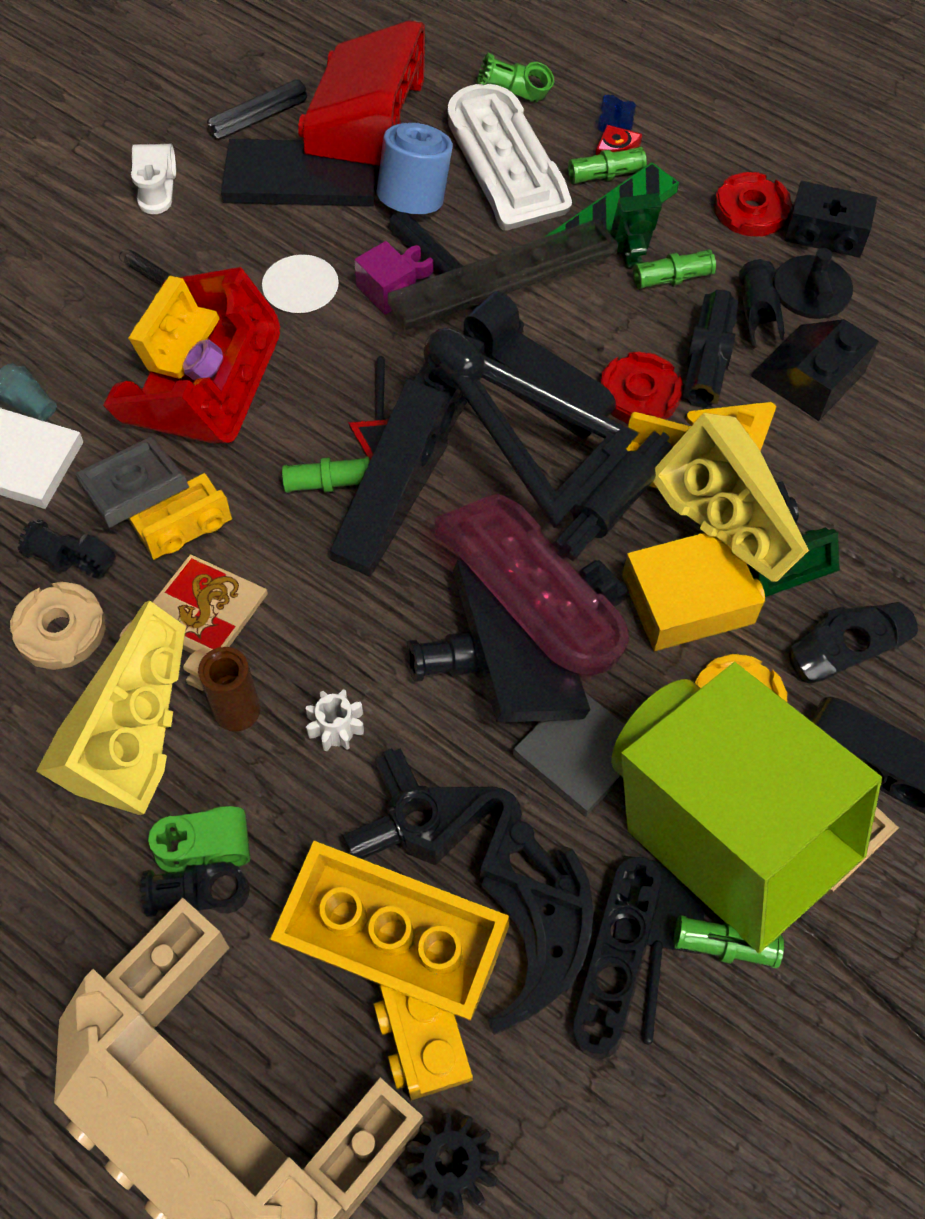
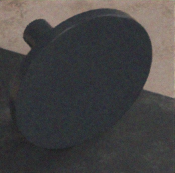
M820 248L815 256L803 255L791 258L779 267L774 278L773 288L779 292L780 303L786 309L802 317L823 319L839 314L848 306L853 295V283L849 274L839 264L831 260L833 254L829 249Z

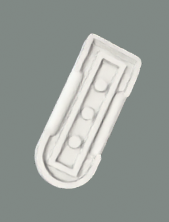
M470 85L462 88L451 97L448 104V124L493 209L498 226L502 230H511L568 213L572 206V199L565 179L557 165L549 159L523 114L524 108L518 98L508 89L498 85Z

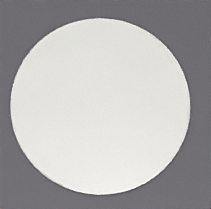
M293 255L277 261L266 271L262 281V289L266 299L276 308L291 313H306L317 310L330 302L337 292L339 282L336 271L325 260L312 255Z

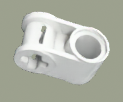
M134 144L132 146V181L138 186L137 201L139 208L147 214H160L171 207L173 183L176 178V160L172 144Z

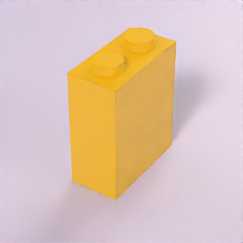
M702 533L627 553L622 577L653 651L755 624L765 603L763 586L757 578L753 579L747 563L732 553L731 547L715 536Z

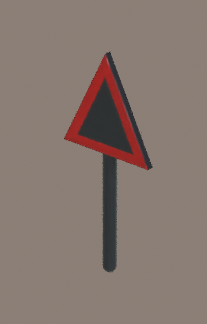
M383 356L377 358L376 420L348 422L370 461L389 419L384 420L385 358Z

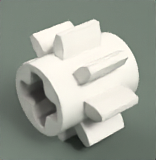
M344 689L339 694L329 695L321 691V699L317 702L316 706L308 705L305 708L307 718L313 721L306 726L308 737L310 739L320 736L324 751H328L331 746L341 745L348 750L350 749L349 741L353 734L363 735L364 733L363 722L357 719L363 715L361 702H355L350 705L346 690Z

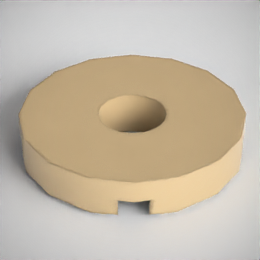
M68 582L51 583L53 587L42 591L39 587L28 593L16 606L10 620L13 642L22 657L36 667L51 670L72 667L89 658L101 644L106 625L105 614L94 594L83 586ZM59 617L70 619L69 624L62 631L56 633L47 631L48 624L52 620Z

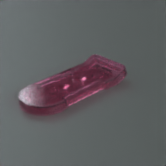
M494 494L445 513L435 519L434 536L436 539L449 545L457 552L552 661L569 671L586 675L604 673L616 665L624 653L629 640L628 628L622 615L605 596L597 594L565 558L562 559L557 554L558 550L540 532V525L522 505L503 495Z

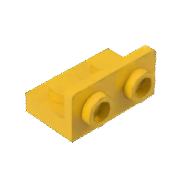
M380 985L383 1000L373 1004L381 1034L385 1035L392 1032L398 1052L388 1056L396 1089L407 1086L410 1100L412 1101L473 1081L454 1014Z

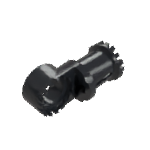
M41 519L33 520V522L30 521L28 527H24L23 530L26 533L20 534V537L23 539L19 540L18 544L20 545L17 547L20 550L19 553L27 558L35 556L49 563V567L57 573L67 571L73 565L79 568L80 571H85L88 576L93 573L92 577L97 579L102 578L116 559L114 552L96 537L89 534H83L80 538L71 534L63 536L49 529L48 524Z
M231 862L187 865L185 871L156 875L153 870L143 871L140 882L142 886L140 892H146V896H141V901H146L142 904L146 917H154L158 911L172 909L182 898L197 911L213 909L218 913L229 914L237 911L245 904L250 891L245 875L238 866ZM225 875L237 878L238 890L233 897L225 901L216 900L212 897V886L218 878Z

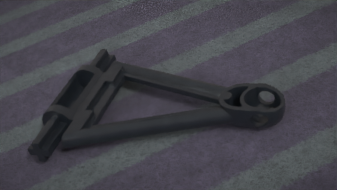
M441 328L427 338L423 354L429 369L447 385L461 391L553 528L569 512L573 514L574 520L553 543L559 549L557 554L562 559L567 556L570 560L574 561L594 538L606 536L656 477L655 467L673 448L667 442L670 438L668 434L663 432L659 435L656 431H653L636 451H628L626 448L638 436L639 432L483 355L478 347L457 330ZM431 354L439 358L441 366L432 360ZM483 378L604 438V440L567 481L555 491L485 390L480 379Z

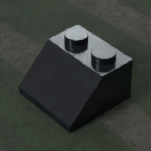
M845 319L803 324L753 372L752 377L820 421L864 375L879 341Z

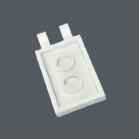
M0 408V495L46 509L83 444L80 432Z

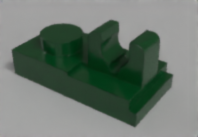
M659 193L623 197L618 200L607 245L611 254L622 252L627 269L633 268L636 263H643L641 256L647 253L662 208Z
M826 527L816 531H805V535H802L809 551L778 581L769 580L750 566V573L753 579L757 578L761 582L765 597L839 571L838 532L835 529L829 530Z

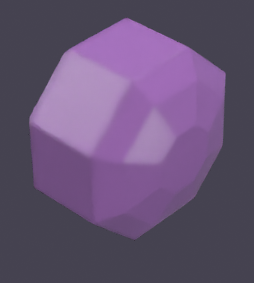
M209 339L197 342L188 352L183 362L184 373L194 381L198 378H211L219 370L223 361L222 349Z

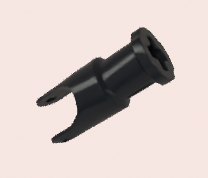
M762 259L752 260L744 264L743 268L739 271V280L745 286L746 292L743 297L747 332L750 343L754 348L757 347L755 330L759 324L776 321L781 340H784L785 334L779 292L773 288L772 282L775 276L774 265L770 261Z
M470 631L448 634L445 636V640L420 644L417 640H409L407 642V662L414 682L423 681L424 676L450 672L452 676L481 671Z

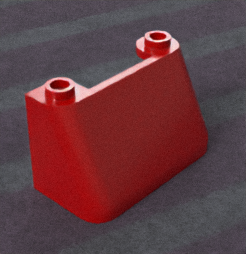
M408 20L338 43L335 50L329 51L327 68L307 113L301 114L299 119L298 134L299 137L304 138L305 154L380 166L385 131L393 125L401 124L400 113L409 90L421 91L424 83L425 25L423 22Z
M242 267L178 277L184 279L198 307L214 310L220 318L208 337L209 340L222 349L223 361L219 370L211 378H198L195 381L186 374L182 378H175L150 371L142 389L132 381L116 383L110 390L103 406L118 421L212 444L230 443L235 440L280 335L278 316Z

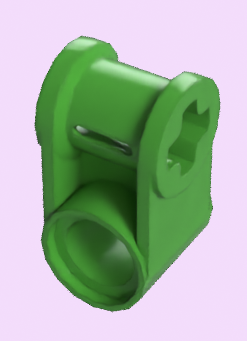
M225 806L213 808L205 812L168 816L156 822L149 832L148 842L150 849L154 854L157 866L165 873L185 871L187 865H208L219 862H231L235 866L241 867L250 862L251 859L246 813L244 809L239 807ZM181 840L178 843L177 851H168L171 849L172 841Z

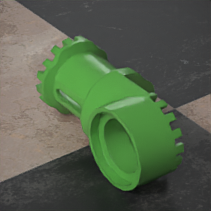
M488 52L482 60L484 64L481 63L480 66L483 70L479 69L477 84H493L504 87L513 94L530 100V102L534 100L535 102L542 101L554 84L552 71L542 63L532 62L527 66L519 63L510 65L494 59V55ZM531 75L536 76L537 79L539 78L540 82L543 83V88H537L532 85L528 76Z

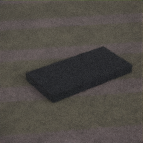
M229 139L221 190L223 203L374 206L377 165L305 154L304 140Z
M457 560L453 573L496 722L585 719L591 709L541 561Z

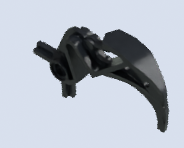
M392 748L384 751L383 756L375 759V763L392 797L386 808L388 816L343 835L350 855L364 859L400 843L408 855L436 865L489 813H496L500 816L480 870L479 882L482 883V887L499 903L516 924L524 941L528 966L525 986L519 997L503 1012L487 1021L493 1035H496L542 1011L564 991L567 992L578 976L587 954L592 934L593 903L589 879L574 850L569 847L555 851L564 875L553 865L554 860L535 840L533 828L530 824L521 821L522 812L520 804L509 791L493 786H419L401 748L395 751ZM416 811L424 812L431 818L428 823L418 827L408 824L405 819L407 815ZM524 850L542 872L546 871L554 880L555 888L515 873L511 866L509 855ZM546 907L554 910V913L547 916L542 912V908ZM558 947L562 951V956L554 958L550 954V950Z

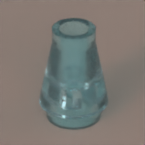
M11 363L0 369L1 401L41 421L48 420L54 414L57 403L47 395L26 367H18L16 364Z

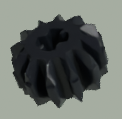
M442 1113L440 1119L442 1133L437 1135L428 1122H423L420 1126V1131L429 1144L426 1146L417 1141H409L407 1144V1151L411 1155L423 1159V1162L406 1165L404 1167L405 1176L408 1178L426 1177L415 1186L412 1194L416 1200H420L433 1189L436 1193L432 1199L430 1210L434 1214L440 1213L446 1196L452 1197L454 1216H462L464 1205L461 1195L466 1193L471 1202L478 1208L484 1204L485 1199L474 1185L475 1182L486 1187L494 1188L496 1186L498 1178L493 1173L480 1169V1167L498 1163L499 1152L494 1150L479 1152V1149L489 1141L491 1133L488 1129H483L471 1139L468 1136L472 1128L473 1118L471 1116L465 1115L463 1117L459 1131H451L450 1114ZM447 1151L449 1155L454 1157L461 1152L466 1158V1161H462L461 1169L466 1172L459 1178L452 1172L446 1173L444 1176L439 1174L437 1168L442 1167V1159L439 1158L441 1153Z

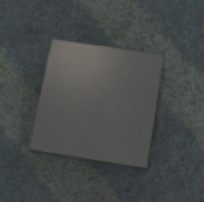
M153 436L75 474L80 486L109 528L189 488L185 475Z
M585 693L591 709L585 719L540 721L514 748L513 756L581 814L587 817L622 779L614 771L611 758L616 740L625 724Z

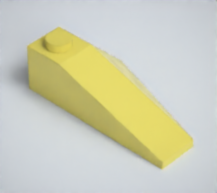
M703 413L655 467L656 477L653 482L673 510L680 515H687L701 526L700 529L703 532L720 539L731 547L732 553L769 580L778 581L809 551L760 449L736 417Z
M145 602L57 730L36 771L77 796L137 815L145 814L165 771L167 755L162 754L166 728L171 727L173 711H169L172 684L179 677L186 626L153 602Z

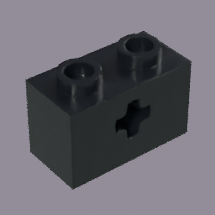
M800 181L785 241L818 249L827 248L831 252L861 258L872 228L878 197Z

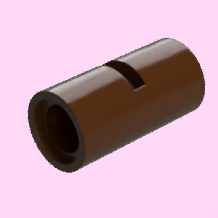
M218 647L209 651L200 661L198 674L214 718L218 725L228 731L236 732L248 729L257 721L261 707L247 659L242 652L232 647Z

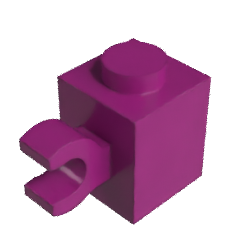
M384 241L354 259L356 286L386 315L398 307L405 306L411 299L416 297V279L426 278L433 273V259L430 257L423 262H418L421 259V248L418 245L408 248L401 255L387 241Z

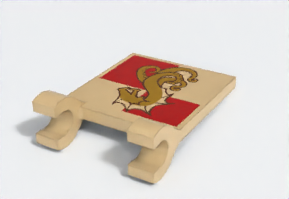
M191 554L153 603L186 626L183 650L192 653L183 666L184 671L190 673L186 682L203 691L204 689L198 674L201 659L215 648L230 647L268 593L266 588ZM128 623L122 630L119 636L120 638L127 629V627L130 625V623Z

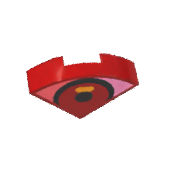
M607 125L597 146L596 155H599L602 150L609 149L611 152H619L640 147L642 134Z

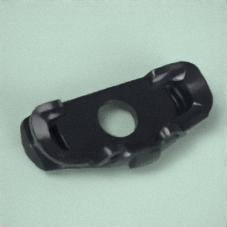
M900 602L877 606H858L848 609L838 607L827 612L823 620L814 628L808 630V634L792 646L789 654L790 661L798 677L803 682H820L850 667L902 646L917 635V621L913 612ZM849 628L861 630L868 639L867 649L862 652L850 650L843 640L845 630Z

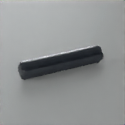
M295 79L210 117L207 120L208 129L215 139L224 138L307 99L306 87L300 79Z

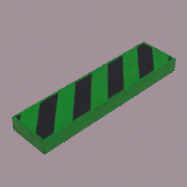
M651 162L546 235L544 247L569 267H573L608 242L619 198L659 193L660 201L663 203L677 193L679 182Z

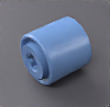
M401 123L388 128L383 137L377 195L380 201L392 209L409 214H428L441 208L445 196L453 147L449 136L441 130L420 123Z

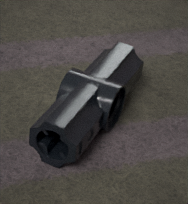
M716 289L713 293L705 294L699 323L694 328L687 362L690 365L683 388V397L688 399L692 406L706 408L708 405L718 404L724 373L725 370H728L736 336L732 332L736 322L739 301L734 299L729 291Z

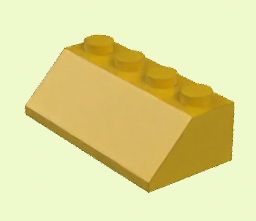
M313 841L271 940L471 1021L491 977L508 931L509 916Z

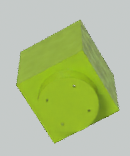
M733 662L702 688L688 679L677 680L665 685L651 695L634 712L616 740L611 763L614 771L624 780L628 832L726 924L731 925L739 933V936L759 954L867 856L882 776L736 662Z

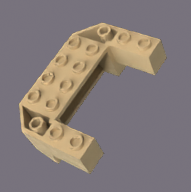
M182 898L104 979L92 969L83 979L60 1017L54 1103L71 1120L66 1129L87 1150L90 1151L96 1145L110 1159L104 1168L119 1184L127 1190L135 1185L149 1199L143 1207L153 1219H349L406 1149L408 1142L412 1141L419 1133L420 1126L424 1122L423 1116L380 1077L303 1170L290 1157H287L154 1029L229 949L221 932Z

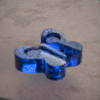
M610 94L603 96L601 105L603 113L599 116L598 130L604 132L607 125L631 131L636 104L633 101L623 102Z

